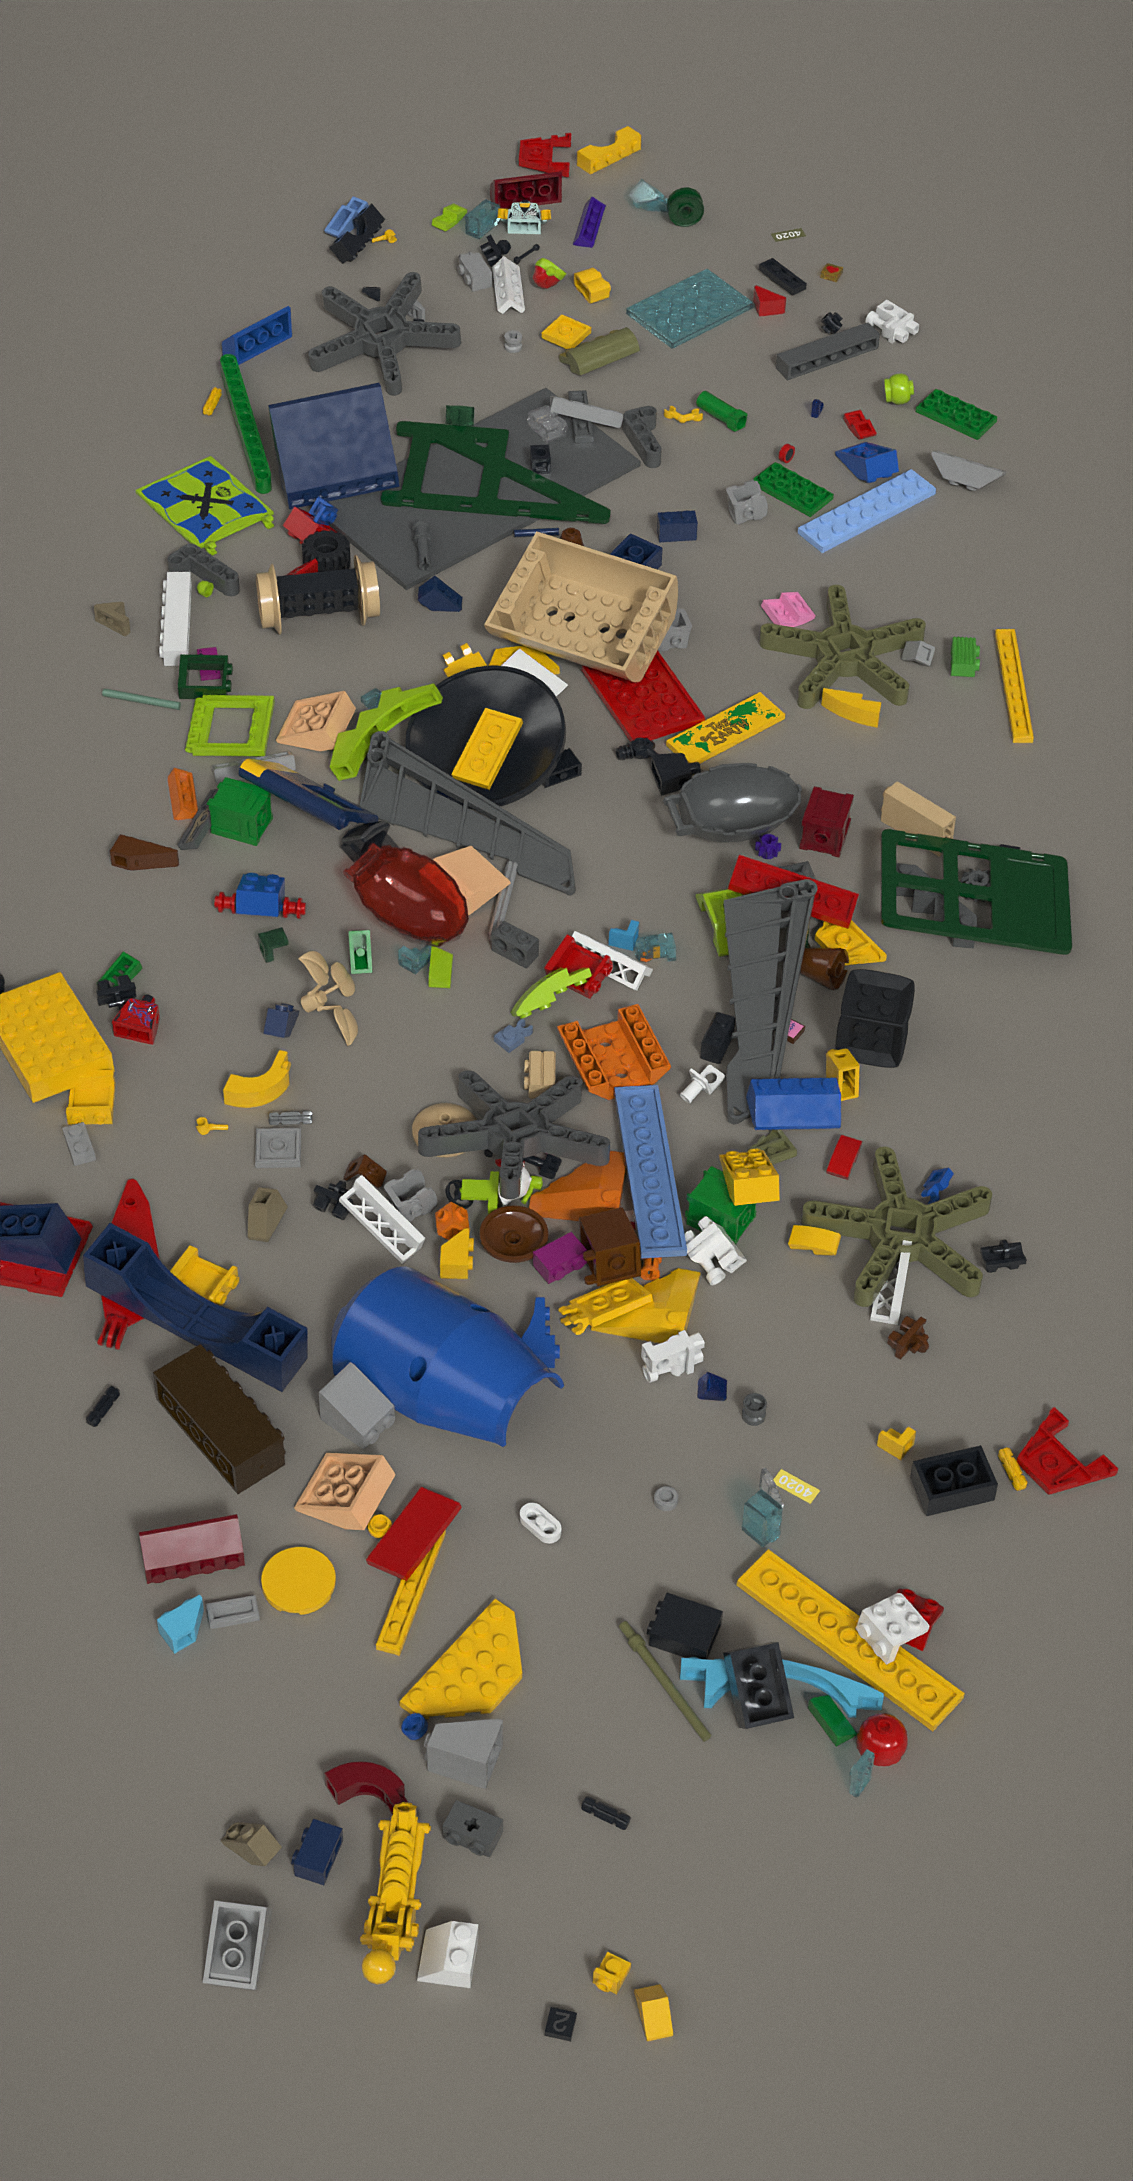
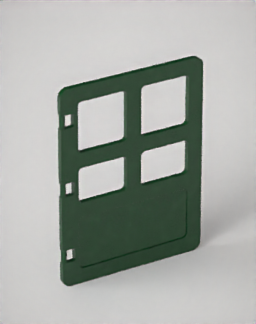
M885 829L881 834V923L889 928L1067 955L1072 950L1068 863L1064 857L1057 855L1038 854L1026 850L988 844L969 843V841ZM905 838L916 839L917 841L905 840ZM896 846L941 852L943 879L897 872ZM969 848L979 849L980 851L969 850ZM958 855L987 859L989 861L990 887L959 882ZM1032 858L1042 859L1043 861L1032 860ZM896 887L941 893L943 895V921L898 915L896 910ZM960 896L987 900L991 903V929L960 924Z

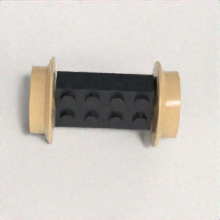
M354 555L353 569L277 576L276 580L274 565L271 564L268 572L256 573L257 597L262 629L274 627L279 635L282 633L281 618L285 617L293 618L295 616H312L314 614H332L334 612L359 610L361 624L365 626L368 617L380 616L379 588L374 561L361 562L357 555Z

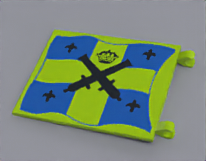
M212 456L135 490L138 496L190 544H195L200 548L204 547L212 556L217 554V551L214 549L217 547L216 541L250 525L262 521L267 529L274 527V524L271 522L274 520L272 516L274 512Z

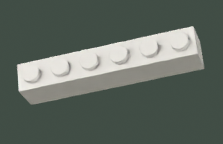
M167 572V580H163V590L166 593L162 595L163 605H165L162 606V618L165 619H161V631H164V633H160V643L163 646H160L159 652L160 658H164V666H179L180 654L189 655L192 594L191 572Z

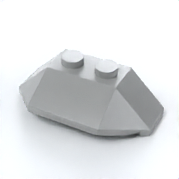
M938 450L932 451L931 454L943 478L949 480L948 483L958 486L961 483L966 485L967 489L973 491L991 484L1005 476L1007 472Z

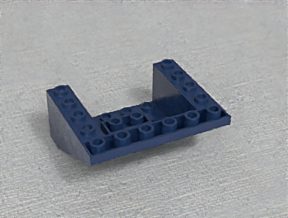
M380 383L268 405L280 484L289 509H293L294 506L299 508L313 505L318 496L328 502L400 487Z

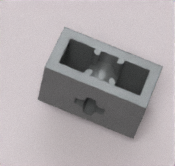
M457 1800L443 1824V1838L448 1843L454 1846L461 1845L478 1856L485 1855L489 1858L503 1833V1819Z

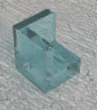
M428 944L421 950L417 948L410 950L405 946L398 950L399 965L415 975L430 962L431 946Z

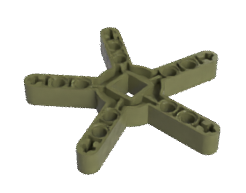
M832 585L828 588L827 596L830 627L822 632L766 623L761 626L759 645L763 649L817 659L818 664L799 686L797 700L799 707L803 709L814 707L822 697L823 688L829 689L839 676H858L892 704L901 706L907 703L909 683L875 656L905 648L906 641H924L926 626L924 620L913 618L866 631L859 626L851 624L845 588L841 585ZM848 648L851 649V650H848V651H845V652H840L841 650H844V649H848Z
M879 1147L875 1152L873 1172L882 1202L874 1210L820 1201H808L804 1204L801 1218L802 1226L830 1230L839 1233L841 1236L866 1239L870 1241L871 1246L875 1250L856 1280L853 1299L857 1305L868 1307L873 1304L896 1264L900 1261L901 1252L910 1253L909 1262L918 1260L962 1295L975 1297L980 1293L983 1278L981 1270L935 1235L941 1231L988 1214L992 1200V1192L989 1188L984 1186L975 1187L925 1205L917 1200L907 1198L894 1150L889 1147ZM890 1227L914 1229L915 1234L890 1230ZM903 1240L912 1241V1245H902Z

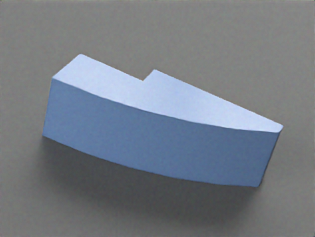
M353 196L346 206L342 205L324 232L337 238L347 231L351 232L356 227L353 219L362 209L368 206V202Z

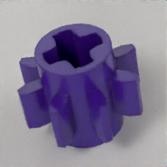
M765 834L759 836V842H756L755 850L759 851L758 856L764 859H772L777 857L778 852L781 851V843H778V837L772 834Z

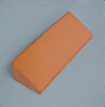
M173 768L168 776L174 820L193 819L198 811L193 775L191 772Z

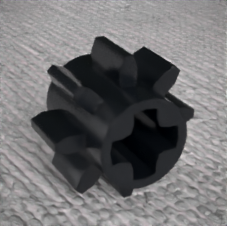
M828 312L821 319L823 323L821 328L828 334L830 332L835 334L842 327L843 324L840 321L843 318L836 312L834 314Z

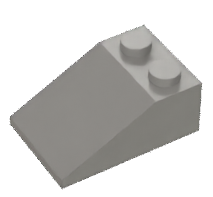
M214 1901L203 1983L252 1990L257 1989L269 1937L272 1907Z

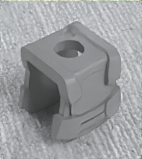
M752 479L744 482L742 486L734 485L726 489L729 503L728 510L735 524L738 525L752 519L760 520L767 515V500L764 494L761 495L758 481Z
M676 609L675 619L658 648L659 652L675 647L687 648L692 624L684 609Z
M412 1169L403 1174V1178L399 1180L393 1179L384 1185L388 1201L409 1222L414 1220L415 1217L432 1212L437 1207V1196L431 1187L425 1188V1179L419 1169ZM410 1197V1199L401 1202V1200Z

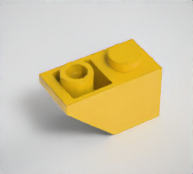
M468 1228L463 1229L441 1246L440 1278L468 1279V1270H473V1256H469V1252H474V1238H470Z

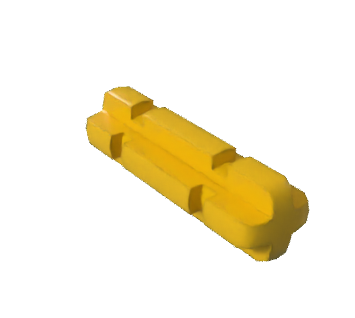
M214 387L203 407L204 415H212L222 395L220 388Z
M1008 1447L1000 1449L998 1457L1004 1463L1003 1467L1009 1479L1013 1481L1012 1484L1015 1490H1024L1028 1482L1025 1476L1021 1475L1023 1473L1016 1459L1012 1457L1011 1449Z

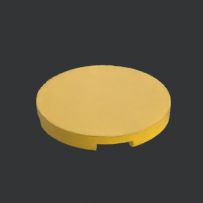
M308 1547L288 1548L275 1554L266 1563L261 1576L262 1591L268 1603L280 1612L283 1610L290 1613H299V1615L309 1614L322 1608L331 1599L336 1584L335 1570L331 1561L315 1549Z

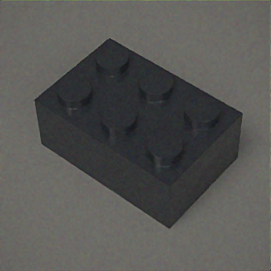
M981 1445L915 1460L912 1463L910 1478L926 1516L995 1500L998 1483Z
M768 1642L723 1652L738 1728L748 1729L794 1718L779 1642Z

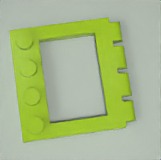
M203 695V698H196L185 751L193 753V756H265L275 704L274 696ZM214 708H254L248 743H208Z

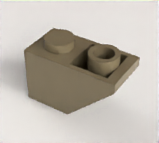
M259 1187L249 1203V1240L268 1242L288 1208L277 1189Z
M234 1823L226 1830V1835L221 1840L222 1844L251 1865L266 1866L282 1848L264 1824Z

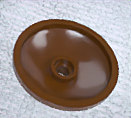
M514 1205L505 1206L492 1211L485 1217L480 1226V1241L485 1251L500 1261L509 1263L524 1262L533 1259V1252L547 1244L548 1227L542 1216L530 1208Z

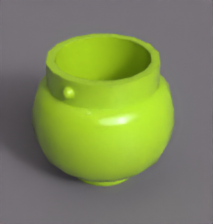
M897 373L890 378L884 379L887 403L893 402L896 405L906 404L909 402L911 395H914L913 380H909L906 374Z

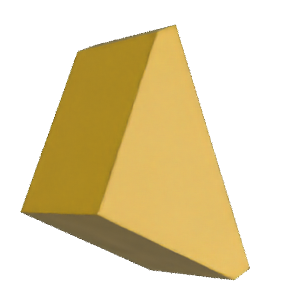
M661 1984L634 1989L646 2041L673 2036L668 1996Z

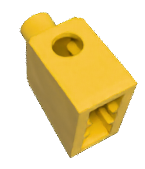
M831 1049L826 1053V1077L837 1078L841 1092V1101L859 1097V1063L848 1049Z

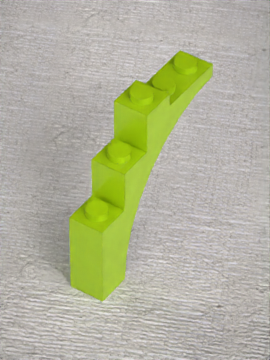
M433 683L402 691L400 687L384 690L381 692L378 708L360 712L356 729L338 733L330 763V768L338 781L357 777L359 768L369 751L371 737L374 733L378 731L388 732L412 714L442 703L443 697L436 685Z

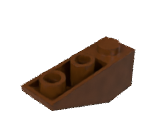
M122 834L119 835L110 850L112 866L130 871L179 866L178 850Z

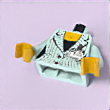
M522 200L520 203H512L511 209L498 208L497 218H500L503 223H508V234H541V224H545L551 219V210H539L536 203Z

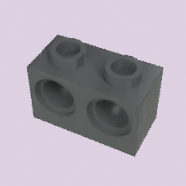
M503 921L492 933V951L527 969L539 956V939Z

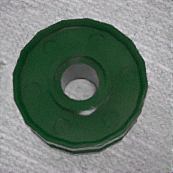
M689 187L680 188L671 193L667 199V210L670 220L675 225L681 227H689L698 223L704 215V205L700 193Z

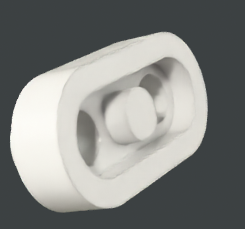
M527 1503L521 1508V1524L540 1541L551 1544L560 1539V1522L537 1503ZM529 1517H534V1518H536V1519L530 1520V1519H528V1518H529Z

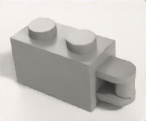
M472 252L459 254L458 273L460 276L462 275L465 284L470 287L472 292L492 287V271L479 253L473 254Z

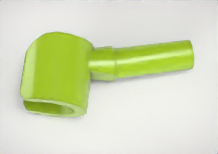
M531 1176L532 1180L529 1189L521 1200L523 1204L527 1203L534 1189H542L543 1177Z

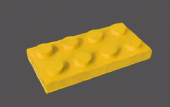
M485 708L451 774L452 777L456 780L490 790L523 724L522 719Z

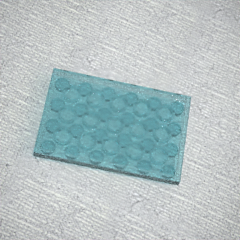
M705 269L626 308V314L673 349L753 308V302L709 269Z

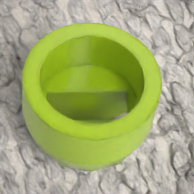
M208 581L198 583L197 590L200 595L209 597L214 589L213 583Z

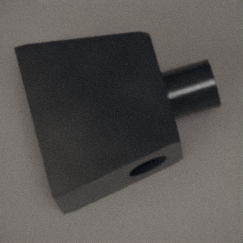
M683 753L651 755V771L661 796L681 790L684 783L692 778V775L698 772L701 773L700 763H688Z

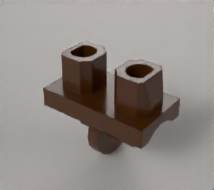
M906 1316L900 1324V1330L905 1332V1334L902 1335L897 1331H893L888 1336L887 1344L896 1350V1358L901 1360L909 1350L915 1354L917 1351L925 1353L929 1349L927 1342L929 1336L924 1334L925 1330L923 1328L927 1321L925 1318L920 1317L916 1321Z

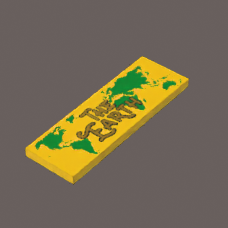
M759 692L668 739L666 746L673 753L685 754L688 763L699 762L701 764L784 720L785 713Z

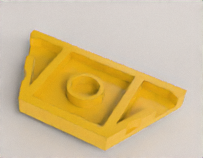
M523 645L495 649L489 666H501L518 649H521L554 675L560 674L559 666L544 652Z
M852 920L848 929L824 921L823 926L815 934V941L822 948L846 949L849 964L845 963V966L886 961L887 954Z

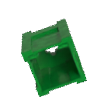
M225 777L223 782L218 784L217 789L219 790L214 798H210L207 802L211 815V834L257 846L266 828L273 820L271 793L256 785Z
M712 1166L708 1171H703V1179L691 1194L687 1193L686 1200L689 1202V1210L685 1211L687 1225L702 1232L698 1223L707 1216L724 1228L735 1245L756 1217V1203L735 1206L729 1196L723 1171Z

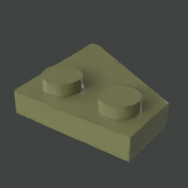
M781 1129L771 1130L767 1137L763 1135L756 1144L748 1149L757 1148L764 1150L773 1165L797 1156V1149Z

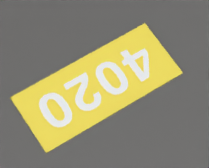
M782 1469L771 1482L809 1504L812 1503L820 1492L819 1489Z

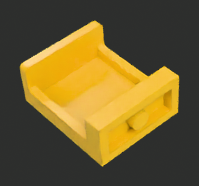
M96 1070L80 1076V1085L70 1089L69 1104L66 1107L68 1125L82 1122L84 1124L99 1125L113 1124L116 1086L114 1070Z
M189 1245L170 1270L177 1279L191 1290L219 1306L225 1303L229 1292L235 1289L239 1283L236 1266H232L227 1270L198 1256V1248Z

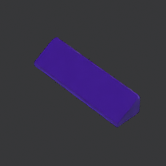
M592 196L584 206L573 241L575 246L590 248L594 246L606 205Z

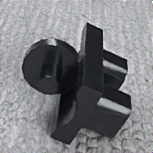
M490 234L486 237L488 242L480 247L489 265L492 267L502 258V255L508 254L511 244L507 240H499L496 244Z
M128 975L119 976L117 978L118 986L111 988L108 980L98 981V991H96L98 1005L108 1004L109 1008L117 1006L118 1011H120L128 999L137 997L135 982H131Z
M340 1180L336 1185L330 1183L328 1189L316 1185L314 1189L316 1194L313 1203L314 1208L325 1212L329 1204H333L335 1207L332 1215L344 1220L349 1211L339 1202V1199L349 1191L346 1189V1182ZM348 1198L347 1200L353 1205V1199Z
M1004 1239L1000 1240L999 1245L981 1247L980 1249L988 1273L996 1272L1001 1267H1007L1010 1270L1018 1269L1019 1265L1026 1264L1027 1261L1021 1242L1008 1244L1007 1240Z

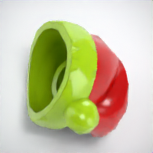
M541 258L535 264L533 281L538 287L548 289L562 280L566 272L551 261Z

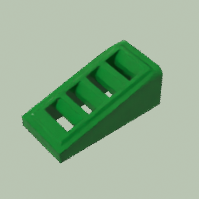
M123 951L99 981L108 980L115 984L113 987L118 986L117 980L112 977L128 975L130 980H132L142 970V965L140 961Z

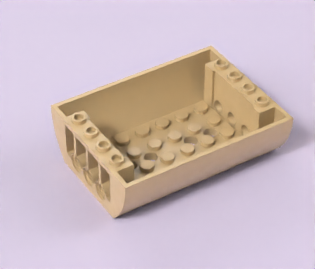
M536 531L484 626L488 633L493 636L632 682H639L642 680L675 619L678 602L677 576ZM550 611H557L556 615H548ZM569 616L575 617L574 620H571L570 622L565 621V619ZM602 628H610L608 632H600ZM626 633L624 638H617L619 634Z

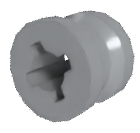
M515 330L506 332L504 335L506 341L504 344L505 350L509 353L520 352L522 350V334Z

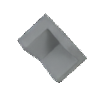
M906 641L901 659L930 666L935 647L923 641Z

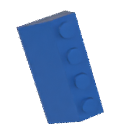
M287 306L222 341L223 355H234L238 365L291 338V307Z
M837 1078L751 1079L746 1098L755 1130L832 1129L841 1127V1092Z

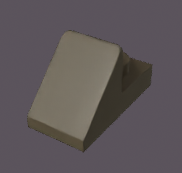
M124 602L102 603L94 606L96 622L125 637L130 633L129 618L125 616Z

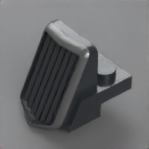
M387 821L360 825L349 830L342 838L343 845H341L343 851L353 862L357 860L368 874L398 855L401 851L387 834L390 828V824Z

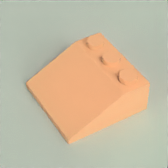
M345 691L296 700L276 741L280 744L315 751L334 750L338 733L346 731L356 707Z
M472 846L436 857L419 870L424 885L462 921L511 884L510 880Z
M326 1453L294 1509L297 1512L343 1529L365 1530L396 1474L383 1455Z

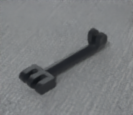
M489 1149L484 1150L486 1157L490 1158L493 1156L494 1153ZM548 1154L545 1160L536 1156L524 1158V1162L540 1167L539 1175L548 1179L555 1178L562 1163L559 1157Z

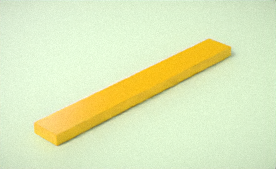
M995 629V639L1013 743H1033L1034 736L1015 629Z

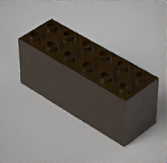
M199 1344L153 1372L156 1400L237 1494H240L285 1465L284 1455L286 1451L283 1444L285 1440L283 1433L279 1428L275 1429L271 1425L267 1414L261 1413L257 1409V1405L252 1397H247L243 1393L241 1385L230 1378L227 1369L216 1362L215 1356L210 1350L206 1351Z

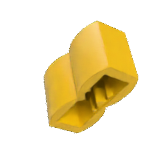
M592 267L574 273V285L589 303L609 298L610 284L602 278L601 273Z

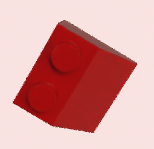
M295 506L283 524L289 530L288 534L301 540L299 542L301 545L304 539L308 538V535L314 534V532L332 530L337 533L329 525L315 523L313 515Z

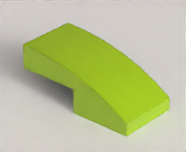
M454 203L444 207L443 214L432 219V226L447 231L466 215L467 209Z

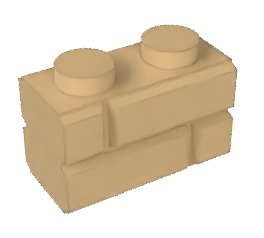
M541 1051L529 1052V1060H525V1073H529V1077H524V1090H529L530 1099H535L555 1085L556 1053L554 1051H544L543 1053Z

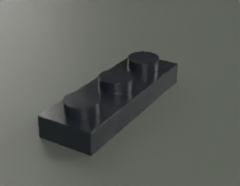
M774 258L759 264V270L791 295L806 290L807 283Z

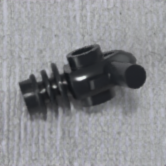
M641 737L623 745V747L619 746V748L615 749L618 760H625V758L633 759V756L637 759L651 758L653 754H658L654 750L655 743L648 738Z

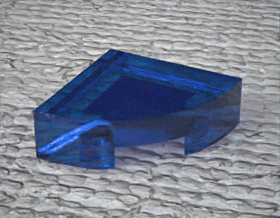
M814 399L812 402L811 417L818 418L824 408V403L819 399Z

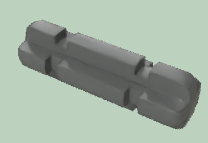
M284 1111L282 1114H278V1112L269 1113L270 1125H279V1123H282V1125L300 1124V1122L311 1124L313 1121L312 1111H303V1113L299 1111Z

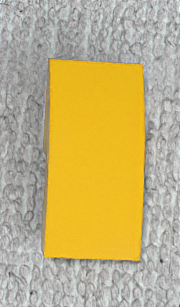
M793 1225L788 1245L791 1249L812 1250L815 1255H836L841 1235L826 1229Z

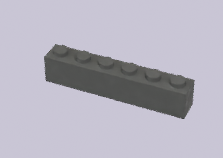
M869 322L777 354L776 369L788 381L878 349L880 333Z

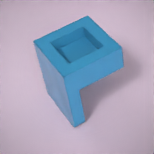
M631 920L627 930L611 928L609 931V946L633 951L639 937V921Z

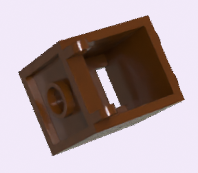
M623 1207L579 1217L580 1242L587 1249L583 1253V1259L587 1261L586 1264L591 1275L584 1277L586 1285L596 1284L598 1287L641 1276L640 1241Z

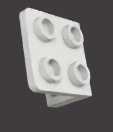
M896 1593L862 1610L855 1629L860 1637L865 1639L872 1647L874 1653L887 1665L894 1661L900 1645L928 1632L929 1624L903 1594Z

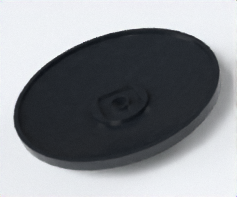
M508 666L474 667L446 678L436 685L443 697L442 703L412 714L408 723L405 740L406 749L452 777L451 774L485 708L521 718L523 724L490 790L459 781L498 806L513 803L527 796L543 784L556 768L566 742L564 713L552 690L536 676ZM417 780L421 786L431 790V786ZM437 790V794L445 798H448L462 806L464 805L458 800Z

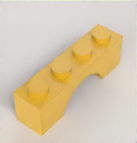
M626 126L615 132V143L604 147L588 145L578 150L577 166L591 175L640 150L641 134Z

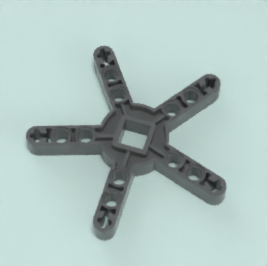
M409 272L405 275L385 307L367 309L337 288L328 286L322 290L324 308L355 328V330L310 349L308 353L310 367L315 372H321L363 353L378 357L386 391L389 395L396 396L402 392L401 374L396 354L405 346L457 348L461 345L460 327L454 323L406 321V315L422 292L421 277L417 272ZM385 329L388 330L378 335L375 334Z
M463 1071L459 1074L458 1095L482 1119L429 1126L418 1131V1153L424 1157L489 1149L494 1154L502 1156L500 1196L505 1199L519 1197L523 1160L526 1157L543 1152L595 1166H604L610 1161V1140L607 1137L552 1124V1122L581 1102L582 1080L576 1076L563 1078L529 1103L507 1102L476 1072Z

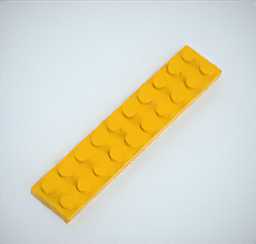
M769 1549L737 1580V1586L873 1688L884 1693L885 1697L932 1732L964 1699V1692L901 1646L894 1661L886 1665L855 1629L860 1618L859 1615Z

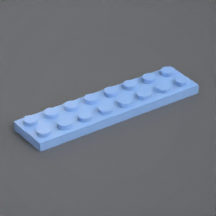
M910 469L798 527V534L821 553H824L935 495L936 488Z

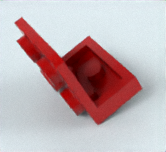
M898 1589L896 1593L903 1594L929 1624L928 1632L905 1643L923 1651L926 1648L932 1627L942 1615L944 1607L933 1599H925L916 1595L910 1589Z

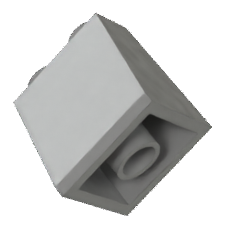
M351 1362L319 1392L321 1420L363 1450L369 1444L375 1443L379 1435L385 1429L390 1428L395 1421V1406Z
M488 1719L435 1724L433 1732H428L424 1742V1747L427 1748L424 1760H427L428 1771L486 1789L503 1747V1720Z

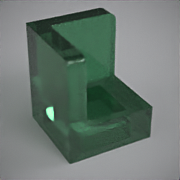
M446 405L445 424L474 426L475 408L463 405Z
M282 927L258 934L259 949L266 963L274 961L273 949L289 944Z

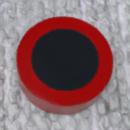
M790 444L783 445L779 452V460L789 463L795 454V447Z

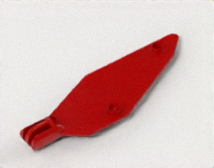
M129 1179L111 1223L149 1243L159 1258L149 1202L138 1181ZM101 1295L105 1322L97 1344L103 1346L108 1333L106 1347L112 1348L117 1336L115 1349L119 1350L127 1328L145 1318Z

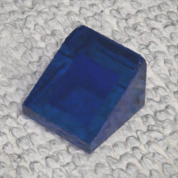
M707 1372L698 1380L697 1398L725 1401L727 1399V1380Z

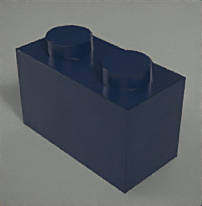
M695 510L657 513L659 543L697 540L698 522Z
M313 1819L310 1827H306L303 1831L301 1838L302 1846L300 1850H295L291 1865H294L296 1877L324 1886L343 1843V1828Z

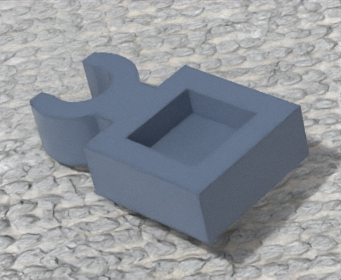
M521 1019L517 1022L515 1028L508 1025L494 1035V1042L510 1053L525 1042V1037L533 1033V1026L530 1025L527 1028H523L525 1020Z

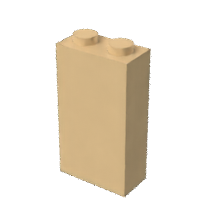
M898 781L885 789L883 793V806L881 808V821L895 830L905 831V833L953 839L956 816ZM931 851L939 857L942 855L941 852Z

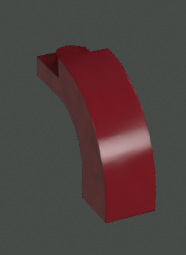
M350 1762L339 1765L324 1773L325 1786L337 1805L359 1795H371L382 1800L393 1815L395 1804L408 1803L405 1798V1788L402 1780L394 1772L379 1764Z

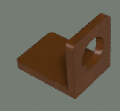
M364 1154L349 1163L343 1179L347 1181L360 1174L376 1188H380L387 1171Z

